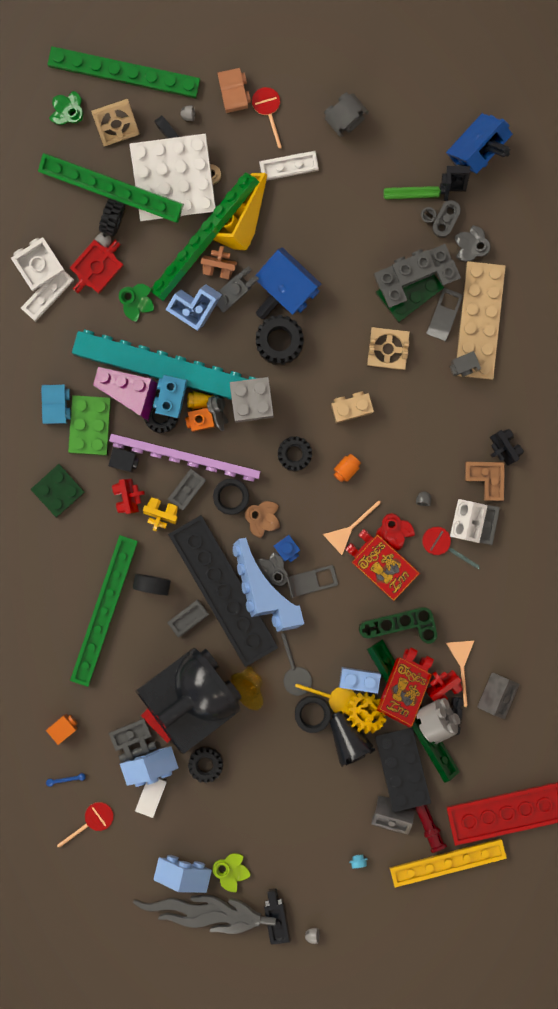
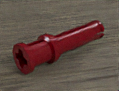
M428 806L415 807L425 830L424 837L428 839L431 846V853L446 848L447 845L443 842L439 833L441 830L436 827Z

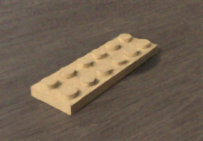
M467 261L457 358L474 351L481 370L475 372L472 369L473 373L465 377L489 380L494 378L505 265Z

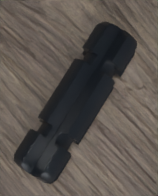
M453 697V708L451 709L453 713L459 716L461 724L463 698ZM458 724V733H457L456 735H459V734H460V730H461V727H459L460 724Z

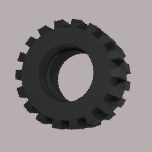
M283 315L270 316L268 320L265 319L262 325L260 324L258 327L256 347L260 356L268 363L271 362L274 365L291 363L302 351L304 341L302 329L291 317H283ZM285 330L289 333L291 344L286 350L276 351L270 347L268 338L273 331Z

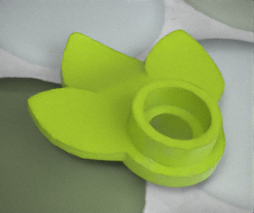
M230 854L226 859L217 860L213 865V874L220 879L221 886L227 891L237 892V881L250 877L247 867L241 864L243 861V855ZM225 866L226 870L224 872L219 871V867Z

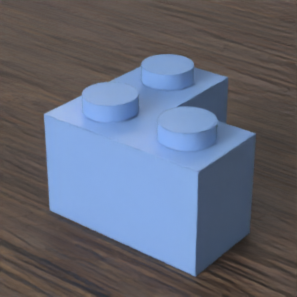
M207 284L199 289L195 298L183 290H179L174 294L165 310L198 331L206 323L222 294Z
M171 746L158 749L143 756L134 757V760L120 763L127 786L135 784V787L142 786L146 782L147 785L158 781V777L165 778L171 776L172 771L178 769Z
M167 855V858H158L154 881L177 892L207 893L212 870L205 867V864L202 862L194 861L191 864L186 861H178L176 856Z

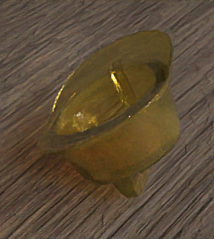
M247 667L241 673H234L231 676V682L242 697L240 702L249 709L259 710L263 706V697L260 692L262 678L254 672L252 667Z

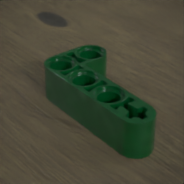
M426 607L414 608L365 620L358 627L360 635L366 639L417 627L419 638L424 643L431 644L437 639L433 614ZM423 610L427 611L428 619L420 621L418 618L419 613ZM403 615H408L410 618V622L406 626L400 624V618ZM383 620H390V629L383 630L381 628ZM374 622H377L380 632L376 633V629L370 630L368 635L366 632H362L366 624L369 627H374ZM427 629L433 632V636L429 640L423 637V632Z

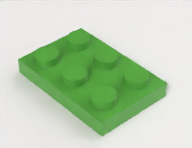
M72 395L68 453L107 455L111 398Z

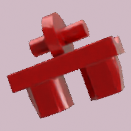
M132 478L119 480V483L112 486L114 495L122 494L123 498L122 502L116 503L117 512L126 514L139 512L137 504L141 503L140 496L145 495V491H139L138 485H133Z
M453 670L448 674L443 672L441 675L434 672L432 674L435 679L430 682L431 686L426 689V692L433 701L443 698L448 700L445 695L447 691L451 689L454 694H458L463 690L460 683L461 679Z

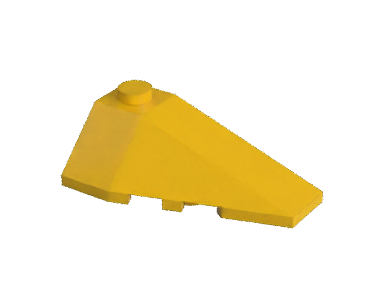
M266 173L251 174L259 181V184L213 239L214 241L233 250H247L257 226L267 180Z

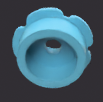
M363 854L352 856V860L349 863H351L352 869L366 867V860L368 858H364Z

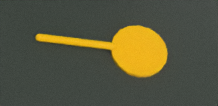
M295 684L297 688L329 698L330 708L335 713L339 711L345 713L348 709L346 705L353 696H356L351 689L338 687L331 694H327Z

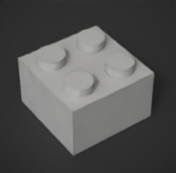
M268 377L230 382L235 423L274 418Z

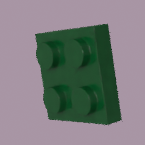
M60 464L54 467L30 489L56 518L85 493Z

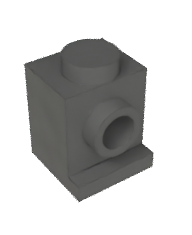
M474 351L451 361L452 365L449 366L453 376L461 374L462 377L473 373L472 369L475 372L481 370Z

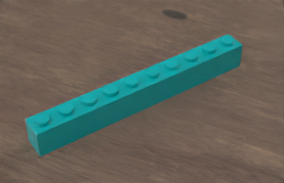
M85 329L83 332H77L72 354L152 378L159 379L163 378V375L186 379L188 380L186 386L188 388L216 396L219 395L232 400L230 382L257 379L249 376V379L242 378V374L234 371L228 374L223 372V368L212 366V369L204 367L205 363L199 361L189 363L186 362L187 358L177 355L175 358L168 357V353L160 350L154 353L149 351L150 348L139 345L138 348L133 347L131 342L120 340V343L112 341L113 337L102 335V337L94 336L95 332Z

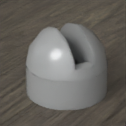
M185 106L181 109L180 116L183 120H195L194 106Z
M100 233L94 240L101 246L108 248L111 243V236Z
M319 928L308 929L305 933L306 941L311 944H318L320 939Z

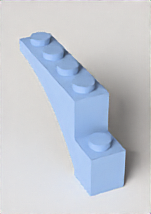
M238 539L233 544V554L237 557V571L242 578V591L246 594V608L250 612L251 617L273 614L272 623L276 627L277 632L302 626L304 620L300 605L292 604L268 582L252 556L247 539Z

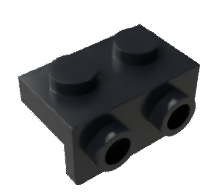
M458 164L446 167V172L442 173V183H440V194H443L444 201H448L449 191L466 192L470 176V166Z

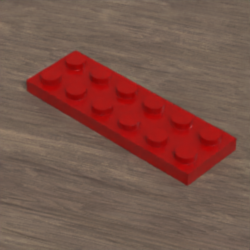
M558 782L447 806L446 809L454 845L558 823Z

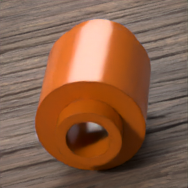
M352 454L345 456L333 469L335 472L334 477L340 482H348L359 470L361 462Z

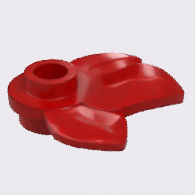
M390 513L382 519V526L377 530L376 535L379 534L394 549L400 550L404 545V537L414 536L415 531L408 521L401 520L398 515ZM389 521H394L395 525L389 526L388 523Z

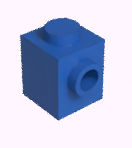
M290 535L274 545V548L284 561L289 560L291 562L299 556L297 552L300 549Z

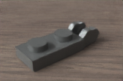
M250 266L242 270L218 291L222 296L217 306L223 313L251 290V287L259 280L257 276L252 277L248 282L244 279L252 270Z

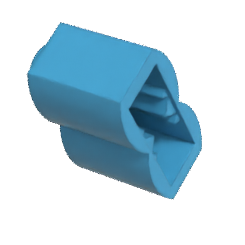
M65 384L42 385L43 424H67L68 419H71V409L67 408V400H70V389H66Z

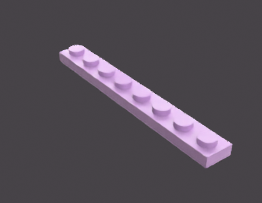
M114 434L110 435L109 441L113 443V447L124 449L125 446L132 447L131 451L143 454V450L151 452L150 456L161 458L163 455L169 457V461L180 463V460L188 462V466L198 468L199 465L206 466L208 471L217 473L219 469L225 471L224 475L235 477L236 474L243 475L244 480L252 482L255 479H259L260 471Z

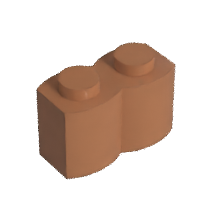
M240 68L218 72L226 113L248 109V103H251L249 91L245 92L244 84H247L245 72L241 73Z

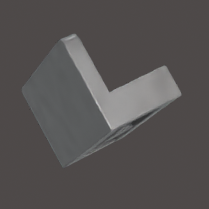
M491 673L477 707L494 716L505 719L520 684L498 674Z
M379 796L371 825L408 835L413 824L415 807L393 812L390 798Z

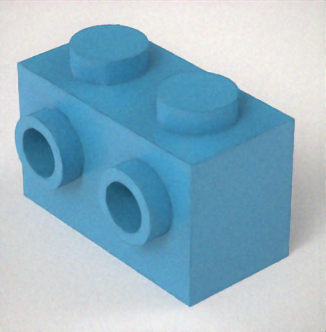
M163 375V378H159L157 389L160 390L159 397H155L153 408L156 409L155 413L180 418L188 380Z

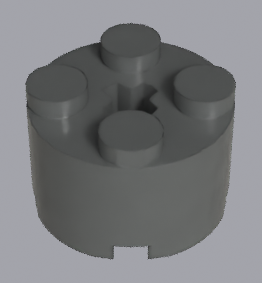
M347 92L340 96L339 102L334 107L331 105L324 111L326 115L325 120L339 137L344 136V131L349 133L365 119L363 114L368 115L369 113L354 93L350 95Z

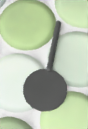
M282 633L281 636L292 668L284 676V687L292 695H303L308 691L295 687V684L311 688V675L306 669L295 667L285 633Z

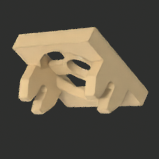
M128 99L91 111L103 146L140 135ZM115 110H121L128 116L124 118L116 116ZM106 113H109L111 117L109 122L102 125L103 117ZM120 120L121 126L113 128L111 127V122ZM130 123L127 130L122 133L124 124ZM110 129L116 132L117 135H111L105 131Z
M372 327L367 366L405 370L410 332ZM387 335L386 342L382 345L375 344L379 337ZM393 336L400 340L403 348L395 347L394 343H392ZM385 344L393 346L394 351L391 354L383 352ZM374 350L381 351L384 355V362L376 357ZM394 353L402 354L398 360L390 363V356Z

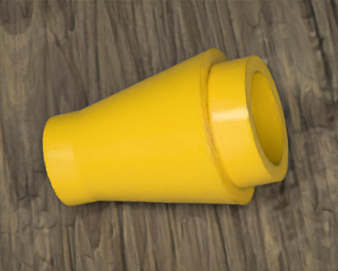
M196 391L188 393L187 408H192V410L207 408L208 399L212 395Z

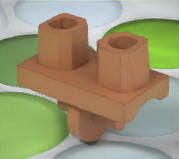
M220 246L219 251L212 250V256L203 255L201 259L203 274L213 276L214 268L219 267L222 268L221 278L228 280L231 278L233 271L236 269L237 262L226 260L230 259V253H225L223 246Z

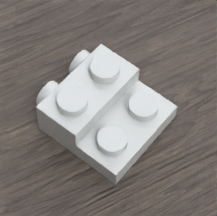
M43 237L32 240L29 243L30 246L25 249H18L14 252V256L11 257L32 291L65 271Z

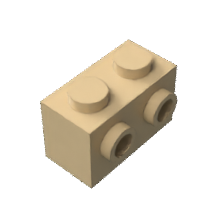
M361 391L352 394L353 398L345 399L344 396L334 399L335 403H331V408L336 424L372 414L374 410L369 393L364 394Z

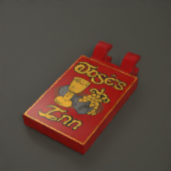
M363 529L358 536L366 543L359 550L350 543L345 550L355 557L352 563L394 601L420 572L379 534L372 537Z
M412 647L405 650L403 658L399 657L396 659L377 707V711L407 727L413 726L432 676L427 671L434 659L426 656V658L422 657L420 663L417 664L413 660L418 651Z

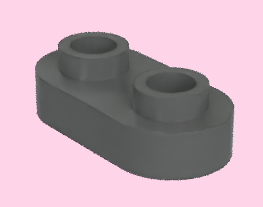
M446 201L433 223L432 231L439 238H444L450 234L460 214L461 208L456 201ZM447 209H453L454 213L448 214ZM440 225H443L445 227V231H440L438 227Z

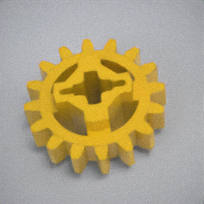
M359 692L350 699L346 705L348 709L345 711V714L350 715L347 721L353 722L352 728L357 726L358 732L363 729L365 734H368L370 731L373 734L383 727V724L386 722L384 718L386 715L377 711L380 698L376 700L375 694L369 696L368 692H365L363 695Z

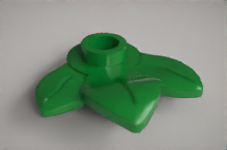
M72 91L68 97L64 95L53 97L52 104L56 111L49 119L57 125H64L68 122L72 124L81 122L83 110L81 108L82 99L80 95Z
M137 284L133 288L124 287L119 292V300L124 305V314L135 322L138 321L140 312L154 310L153 301L147 296L151 288L145 284ZM126 293H130L132 295V298L130 300L126 298Z

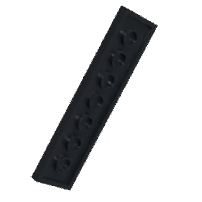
M202 515L169 533L170 539L244 666L246 667L276 650L278 646L260 616L251 617L250 612L247 611L246 594L242 591V584Z

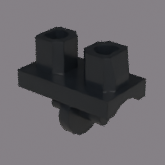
M510 429L500 430L490 436L493 442L491 447L494 450L490 456L492 458L497 456L500 461L504 460L507 466L518 461L524 451L519 444L514 447L510 444L509 440L514 438V434Z

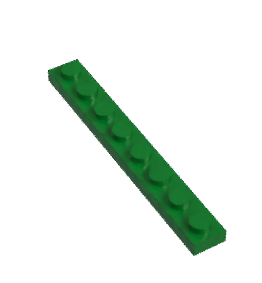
M51 46L47 64L51 68L191 98H197L200 78L53 46Z
M47 153L42 154L38 168L40 173L170 221L179 222L184 206L183 203Z
M245 172L238 179L231 191L226 194L210 217L203 222L197 233L190 238L188 244L178 253L176 259L166 268L159 280L154 283L150 291L162 301L165 300L259 184L255 177Z
M119 535L70 679L72 682L87 687L90 685L138 544L136 540Z

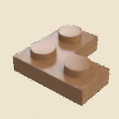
M465 462V481L484 482V501H504V462Z

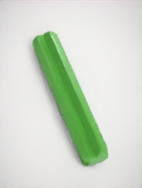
M438 186L385 188L383 196L384 199L438 198L440 196V188Z

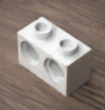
M458 499L450 537L479 543L488 505Z

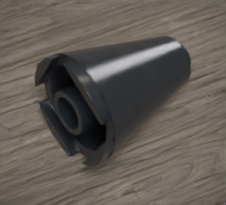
M339 711L332 715L333 719L330 720L339 764L343 767L364 758L365 754H371L376 750L362 731L358 732L357 726L351 727L353 722L347 721L350 716Z

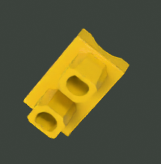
M151 497L147 506L144 505L143 514L156 518L149 517L147 522L154 525L153 531H157L158 527L166 529L167 523L161 520L176 525L178 506L168 503L166 511L163 512L158 510L161 501Z

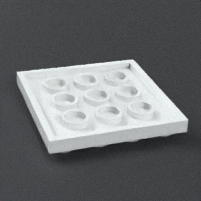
M206 134L130 144L135 186L183 203L181 216L214 211L216 205ZM139 209L140 221L162 218Z

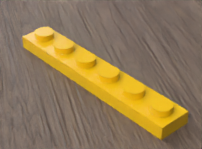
M500 838L389 868L394 887L396 888L507 859L502 839Z

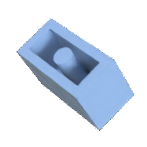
M342 667L339 687L378 694L381 674L379 672Z

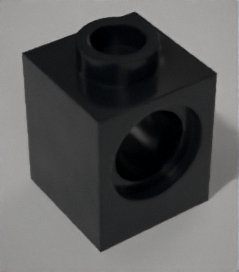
M113 448L108 466L132 473L133 469H137L139 458H136V453Z

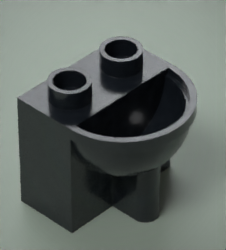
M196 648L190 649L135 690L182 754L186 753L241 711L237 703L242 699L240 693L229 680L224 682L215 671L219 668V665L207 649L201 652Z

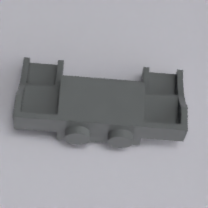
M446 244L424 252L422 249L412 253V257L407 259L405 257L394 260L395 264H392V266L374 273V278L389 308L407 301L403 287L437 274L442 286L461 279Z

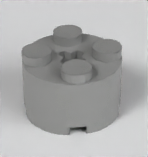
M446 698L438 699L418 710L416 716L417 719L420 718L422 723L419 725L420 730L429 742L438 744L458 733L460 718L456 713H453Z

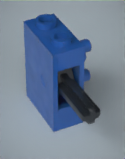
M482 113L446 153L455 165L470 166V171L477 174L483 167L488 165V161L494 154L501 157H508L510 155L511 149L509 146L504 145V143L513 134L509 130V124L504 119L499 120L493 115L488 116Z
M282 247L273 254L255 275L259 278L257 282L271 294L259 307L256 314L259 318L265 319L278 303L284 306L292 315L297 312L301 313L308 306L306 304L308 299H314L320 292L318 288L322 284Z

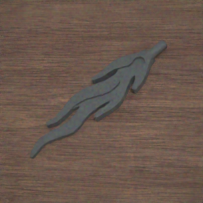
M210 895L191 897L193 902L208 903L202 905L186 903L175 898L164 899L151 904L143 903L136 899L133 901L136 906L146 911L176 910L182 912L187 916L164 913L159 915L158 919H167L186 927L197 928L220 922L229 923L228 925L212 926L210 932L238 934L260 926V924L276 925V918L261 916V913L256 912L244 902L234 898H230L228 904L220 898Z

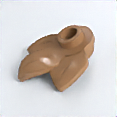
M264 501L259 506L251 505L246 509L245 519L250 523V531L256 537L262 538L265 530L274 531L280 528L279 521L274 515L279 508L276 503ZM254 511L258 513L256 518L252 517Z

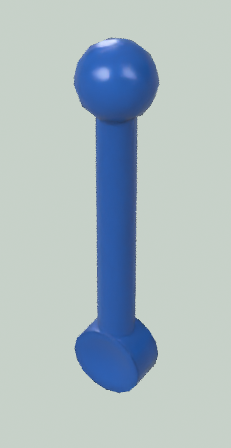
M80 773L78 776L48 779L46 785L51 787L61 782L78 779L83 781L86 776L84 773Z

